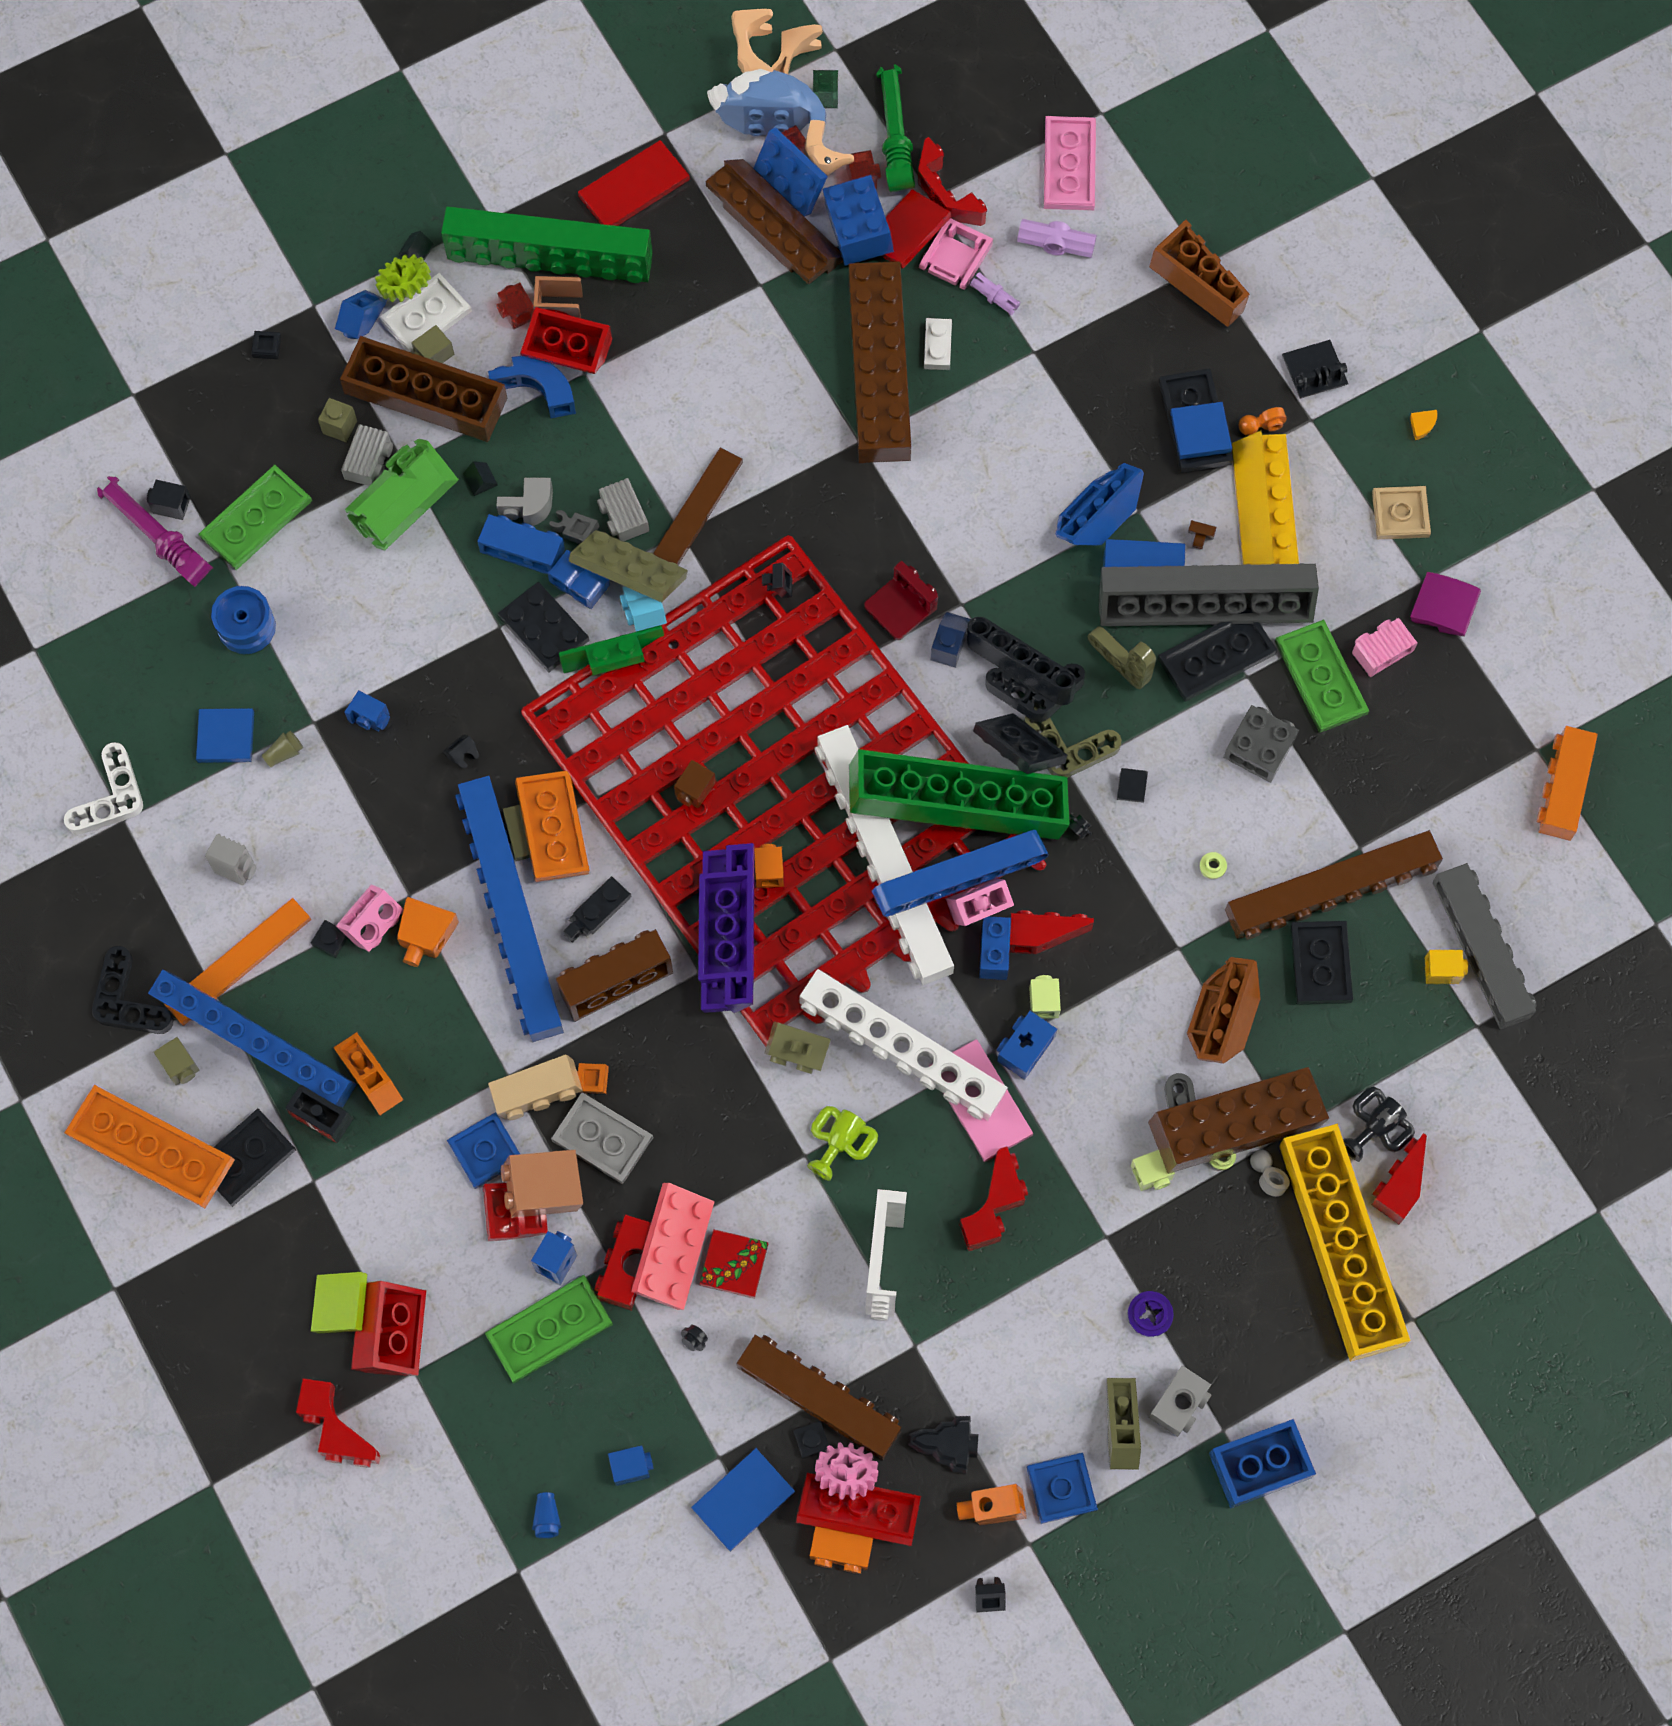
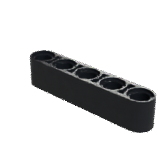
M974 617L968 622L967 645L972 651L1058 705H1068L1074 700L1076 678L1071 671L984 617Z

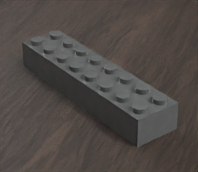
M1316 564L1101 567L1099 594L1101 626L1203 625L1219 624L1221 622H1232L1231 624H1253V622H1259L1260 624L1313 623L1319 591ZM1248 608H1250V609L1252 610V612H1253V613L1238 614V613H1241V612H1243L1244 610H1246V609H1248Z

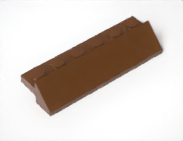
M744 159L724 160V166L705 181L706 187L723 202V208L791 273L795 271L808 284L812 283L824 272L829 274L843 262L840 250Z

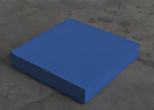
M1223 402L1171 409L1170 414L1180 459L1230 453L1232 451Z
M199 709L197 762H252L254 710Z
M496 1112L447 1140L474 1189L501 1175V1165H504L509 1155L520 1154Z
M1083 1453L1040 1462L1026 1467L1041 1524L1098 1510Z

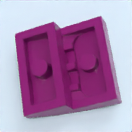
M1427 572L1410 616L1411 620L1415 623L1436 626L1439 632L1465 637L1481 594V589L1455 578Z

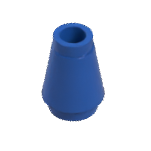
M549 1492L537 1494L532 1530L535 1531V1536L538 1538L556 1537L559 1535L561 1523L554 1494Z

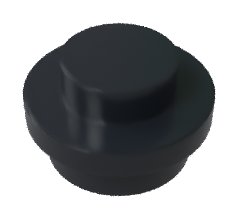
M691 1324L688 1328L685 1327L681 1331L682 1343L689 1350L702 1351L706 1347L705 1343L708 1341V1337L698 1326Z

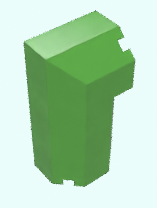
M419 438L414 441L416 446L410 448L407 444L401 447L386 462L385 466L388 468V471L383 470V473L345 509L346 513H349L347 517L363 537L367 538L369 536L374 538L375 540L372 544L378 549L385 551L459 480L427 440Z

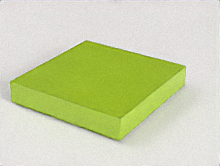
M352 1272L317 1275L311 1332L362 1331L367 1273Z

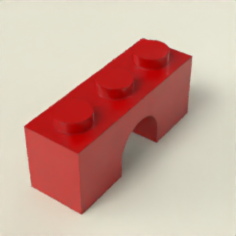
M629 1215L624 1216L623 1222H617L613 1235L617 1240L614 1248H609L606 1253L604 1264L608 1266L605 1274L599 1275L595 1286V1291L598 1292L597 1296L600 1301L632 1311L637 1297L636 1293L631 1292L635 1277L628 1275L623 1270V1265L629 1256L643 1253L651 1222Z

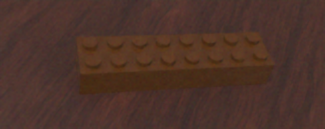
M900 262L849 264V292L859 463L911 461V430Z

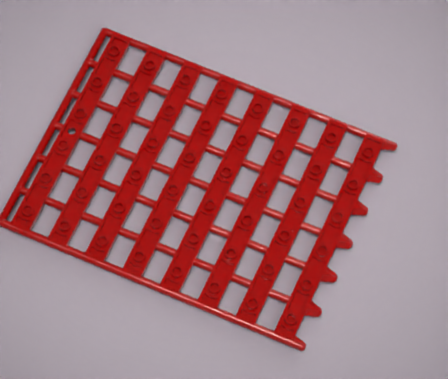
M790 535L783 537L665 614L667 623L661 625L664 636L659 637L642 648L645 662L608 671L581 688L579 683L593 675L590 665H587L521 709L522 716L561 769L568 771L572 784L698 955L699 920L690 926L677 908V906L699 892V874H703V851L691 837V834L726 811L739 830L708 851L726 849L727 845L750 843L754 844V848H760L761 845L771 844L800 823L803 824L813 837L814 843L783 863L784 887L756 888V882H754V918L787 895L791 897L803 913L768 938H766L754 921V940L757 942V945L754 946V982L776 968L789 985L788 989L753 1012L750 1006L740 1011L765 1047L774 1021L787 1025L803 1014L816 1024L824 1022L825 1019L818 1014L812 1016L801 1008L802 1004L799 1003L801 993L817 969L843 985L848 983L857 991L866 993L871 986L867 969L891 953L905 962L912 961L909 954L904 955L899 944L901 935L898 929L893 930L889 919L883 916L880 908L874 902L875 898L872 890L878 886L877 880L872 882L867 870L855 877L842 859L857 849L856 842L859 839L856 832L851 834L845 821L824 835L811 818L812 815L836 800L835 794H838L835 785L830 786L824 772L792 793L779 775L813 752L816 754L815 747L818 746V736L846 725L851 728L857 723L871 739L869 743L860 748L861 750L903 755L933 734L947 752L936 760L969 764ZM787 547L791 551L756 574L754 572L755 568ZM783 562L792 572V584L809 574L821 592L789 613H786L774 597L777 593L775 591H767V586L762 585V575L773 574V564ZM745 576L747 578L745 582L716 601L712 602L710 599L741 577ZM766 603L778 620L743 642L731 625ZM702 604L704 609L670 631L666 626ZM840 614L852 631L820 653H817L805 636ZM722 631L734 646V649L699 671L687 653ZM675 641L679 646L676 649H671L669 644ZM796 642L809 660L774 682L761 665ZM868 654H871L883 672L849 694L835 676ZM679 660L691 677L656 700L643 682ZM753 671L765 689L730 711L718 696V693ZM827 682L840 700L805 723L792 705ZM632 689H635L647 706L611 729L599 711ZM568 690L571 691V696L536 717L534 714L536 711ZM902 694L915 712L880 735L867 716ZM709 700L722 718L686 741L674 725V722ZM781 712H784L796 730L761 752L748 734ZM588 718H591L602 733V736L566 758L555 743V740ZM665 729L678 747L642 770L629 752ZM740 741L752 759L718 782L716 781L699 808L683 804L672 811L660 793L678 781L691 760L707 768L704 765L706 762ZM618 759H621L633 776L597 800L585 781ZM771 782L784 800L748 823L735 805ZM651 799L664 818L628 841L615 823ZM889 818L890 821H891V824H893V823H895L896 821L899 820V819ZM934 824L904 844L902 849L912 871L915 872L951 847H954L959 855L971 852L962 840L978 829ZM1011 834L1008 838L1017 836V834ZM682 841L695 860L658 883L646 864ZM1043 860L1031 867L1041 871L1045 869L1046 862ZM834 865L847 884L811 907L798 888ZM965 890L927 903L935 923L937 922L949 931H956L959 928V925L955 924L946 898ZM865 907L879 926L843 950L830 933V930ZM821 937L834 957L798 981L785 961Z

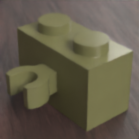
M774 1021L764 1053L771 1056V1062L786 1066L787 1061L797 1064V1070L812 1074L813 1069L821 1071L831 1039Z

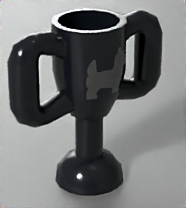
M1373 1086L1367 1088L1355 1099L1352 1105L1356 1116L1366 1122V1129L1355 1139L1344 1138L1343 1141L1348 1155L1353 1160L1360 1162L1364 1152L1362 1147L1373 1137H1379L1388 1151L1397 1152L1411 1141L1415 1130L1413 1125L1405 1119L1407 1113L1395 1099L1388 1096L1385 1097L1381 1089ZM1376 1096L1379 1105L1371 1114L1362 1110L1363 1107ZM1397 1126L1403 1127L1405 1131L1391 1142L1388 1133Z

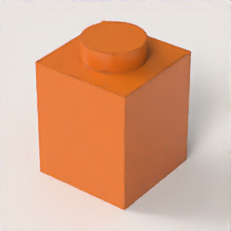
M764 844L760 848H754L756 888L784 887L782 847H776L774 844Z

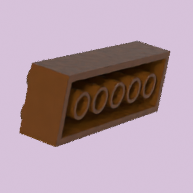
M360 336L340 378L344 393L485 442L489 441L508 399L505 384L363 336Z
M1309 1067L1158 1111L1148 1121L1167 1173L1170 1174L1276 1142L1286 1137L1318 1129L1330 1118Z

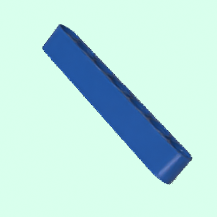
M1031 830L886 881L876 886L872 890V894L883 916L889 917L1043 861L1049 854L1038 832Z

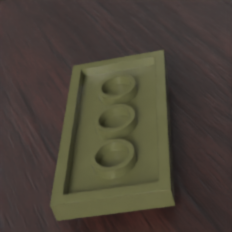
M597 530L570 553L569 562L661 603L686 580L688 573L687 569L678 566L676 563L668 562L655 556L653 553L645 552L628 542L620 541L605 532Z

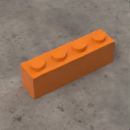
M1565 726L1561 734H1556L1553 743V749L1557 750L1556 756L1551 758L1547 773L1551 774L1550 783H1545L1542 798L1546 799L1545 806L1540 807L1536 822L1541 823L1539 833L1569 841L1576 834L1597 733Z

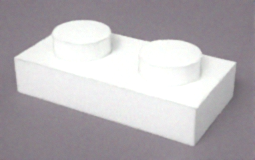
M926 318L924 369L950 370L952 319Z

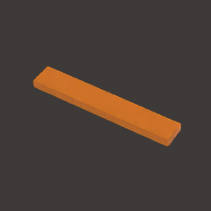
M294 898L290 899L189 984L217 999L312 919ZM164 1004L182 1026L191 1020Z

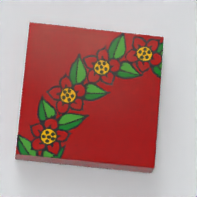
M713 1229L700 1286L755 1299L769 1242Z

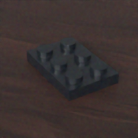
M539 581L497 613L498 618L548 673L561 664L560 652L584 646L590 641L589 636Z
M1014 713L975 722L973 732L982 738L983 742L992 746L1002 757L1010 760L1020 771L1026 774L1059 766L1066 762L1068 755Z
M1347 921L1292 922L1290 928L1296 1004L1352 1003L1353 991Z
M259 1108L214 1146V1148L235 1159L217 1191L233 1207L296 1151V1148Z

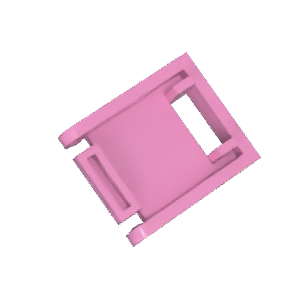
M950 218L937 234L921 260L919 268L925 270L930 265L928 273L955 286L961 280L960 288L965 290L992 247L993 238ZM956 233L974 241L975 247L971 248L953 238Z

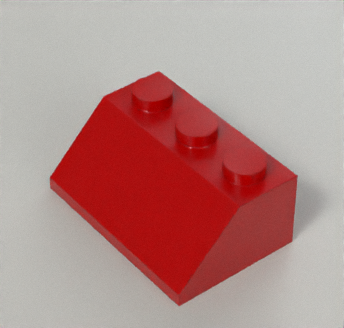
M535 307L520 354L529 358L596 374L606 360L612 341L610 326Z
M375 1281L366 1284L362 1331H355L351 1370L372 1374L418 1376L426 1290L385 1281Z

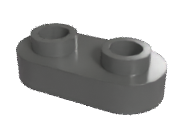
M1175 1073L1167 1079L1164 1087L1167 1109L1196 1100L1193 1082L1187 1075ZM1179 1085L1183 1088V1092L1176 1093L1173 1087Z

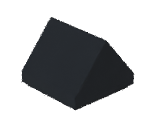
M421 231L411 233L400 250L399 255L402 257L407 255L410 258L415 254L417 259L422 257L425 260L434 244Z
M473 461L463 473L474 496L498 486L488 464L485 462Z

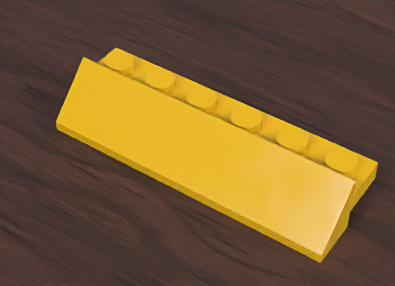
M1259 431L1232 443L1243 565L1299 564L1286 434L1262 435V432Z

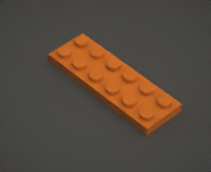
M96 1085L92 1087L64 1132L76 1141L204 1209L235 1161L231 1156Z

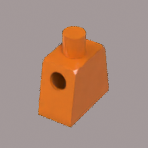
M407 897L397 938L400 946L407 949L403 962L410 966L418 967L423 954L437 958L459 923L456 913Z
M1017 1484L971 1492L972 1500L957 1503L959 1520L975 1518L979 1525L1027 1519L1023 1490ZM987 1502H992L993 1506L991 1510L985 1512V1504Z

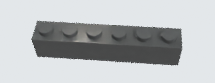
M1468 863L1438 873L1432 883L1500 1030L1530 1019L1536 1012L1535 998L1532 993H1528L1526 990L1523 972L1520 968H1516L1512 960L1513 951L1501 936L1502 929L1499 921L1496 918L1493 919L1489 910L1491 908L1490 902L1485 894L1482 895L1478 887L1479 879L1476 872L1470 869Z

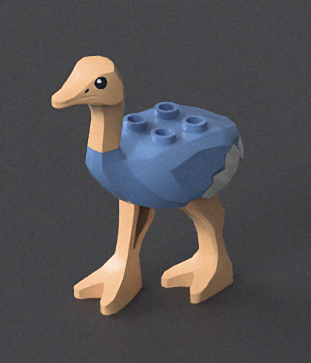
M751 9L733 12L731 17L733 33L738 46V66L743 74L734 78L728 85L720 83L718 86H714L711 90L707 91L709 102L716 113L720 115L722 121L737 131L752 136H767L769 130L777 128L784 136L795 135L810 123L804 154L828 176L840 167L853 163V155L832 151L823 145L822 139L826 125V110L818 96L808 85L794 76L788 75L793 57L822 48L821 40L816 39L823 32L822 26L814 24L782 31L781 54L776 63L770 67L753 53L749 39L752 36H764L772 33V25L765 23L773 16L772 10Z

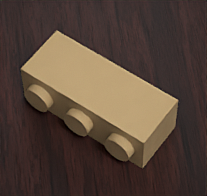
M568 1055L560 1056L488 1083L497 1114L510 1121L523 1117L524 1112L529 1110L540 1111L550 1106L549 1103L559 1099L560 1101L571 1100L576 1097V1093L583 1091L574 1060Z

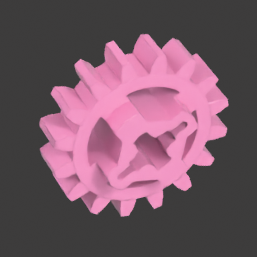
M840 1442L837 1449H834L829 1445L827 1446V1452L821 1451L819 1460H816L815 1480L821 1481V1489L829 1488L830 1496L839 1493V1497L842 1500L845 1495H850V1498L855 1500L857 1493L864 1497L866 1496L867 1489L871 1491L874 1489V1484L877 1482L878 1462L872 1461V1453L864 1454V1447L862 1446L854 1449L853 1443H850L848 1447H844Z

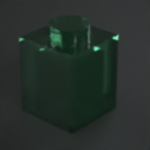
M813 70V92L818 96L824 108L838 109V70Z

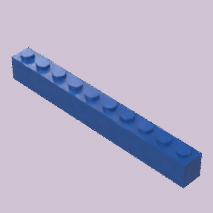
M486 776L458 784L460 794L455 795L459 810L465 809L467 818L462 819L466 834H472L474 843L469 844L473 859L479 858L481 867L476 870L480 883H486L488 892L484 893L487 908L494 909L496 917L491 918L495 934L500 933L503 942L498 943L502 959L508 958L510 967L506 968L505 971L509 984L515 983L517 993L512 995L516 1009L523 1010L525 1018L520 1019L524 1036L529 1034L531 1041L536 1042L563 1034V1027L490 777Z

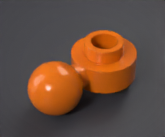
M1281 407L1271 408L1261 413L1257 418L1253 415H1245L1239 421V430L1247 436L1256 433L1260 427L1269 431L1279 430L1287 420L1284 409Z

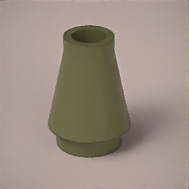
M291 730L286 734L283 732L270 748L262 754V757L272 768L274 765L300 754L299 751L303 749V745Z

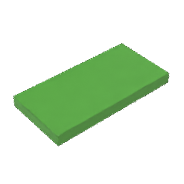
M274 465L199 533V536L230 566L237 570L310 504L312 499L283 471Z
M1324 619L1276 637L1275 643L1319 733L1369 713V709Z
M582 1275L485 1332V1335L514 1384L612 1326L613 1323L585 1275Z

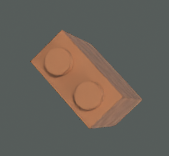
M576 1150L509 1155L504 1165H501V1178L503 1182L507 1183L508 1191L505 1193L506 1209H510L511 1218L577 1212L583 1205Z

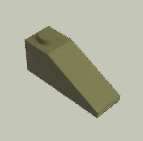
M1107 1378L1110 1469L1139 1470L1141 1439L1136 1378Z

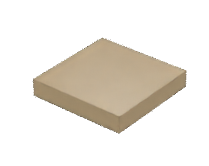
M1426 486L1373 488L1372 496L1377 540L1430 537L1431 529Z

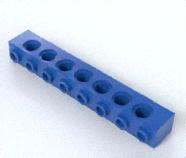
M162 969L148 992L151 996L339 1107H344L357 1085L354 1081L168 971Z

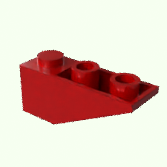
M1026 910L1011 913L1009 953L1038 954L1091 931L1094 918H1088L1084 914H1073L1071 917L1060 916L1056 912L1034 915L1031 911Z
M1424 1133L1418 1140L1414 1137L1404 1149L1408 1155L1403 1162L1397 1159L1388 1171L1392 1175L1387 1184L1381 1181L1372 1193L1376 1199L1371 1205L1398 1225L1405 1219L1420 1198L1427 1135Z

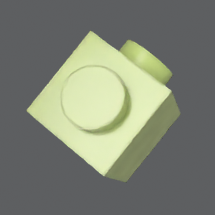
M1159 1150L1135 1158L1131 1163L1132 1171L1141 1191L1152 1187L1155 1190L1165 1188L1171 1184L1170 1180L1175 1175V1172L1167 1173Z

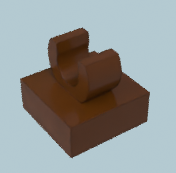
M1191 520L1188 533L1195 534L1192 547L1203 549L1205 538L1214 539L1217 527Z

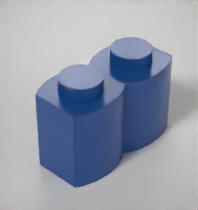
M566 550L548 572L549 581L587 608L592 609L609 588L610 580L569 562L571 551Z

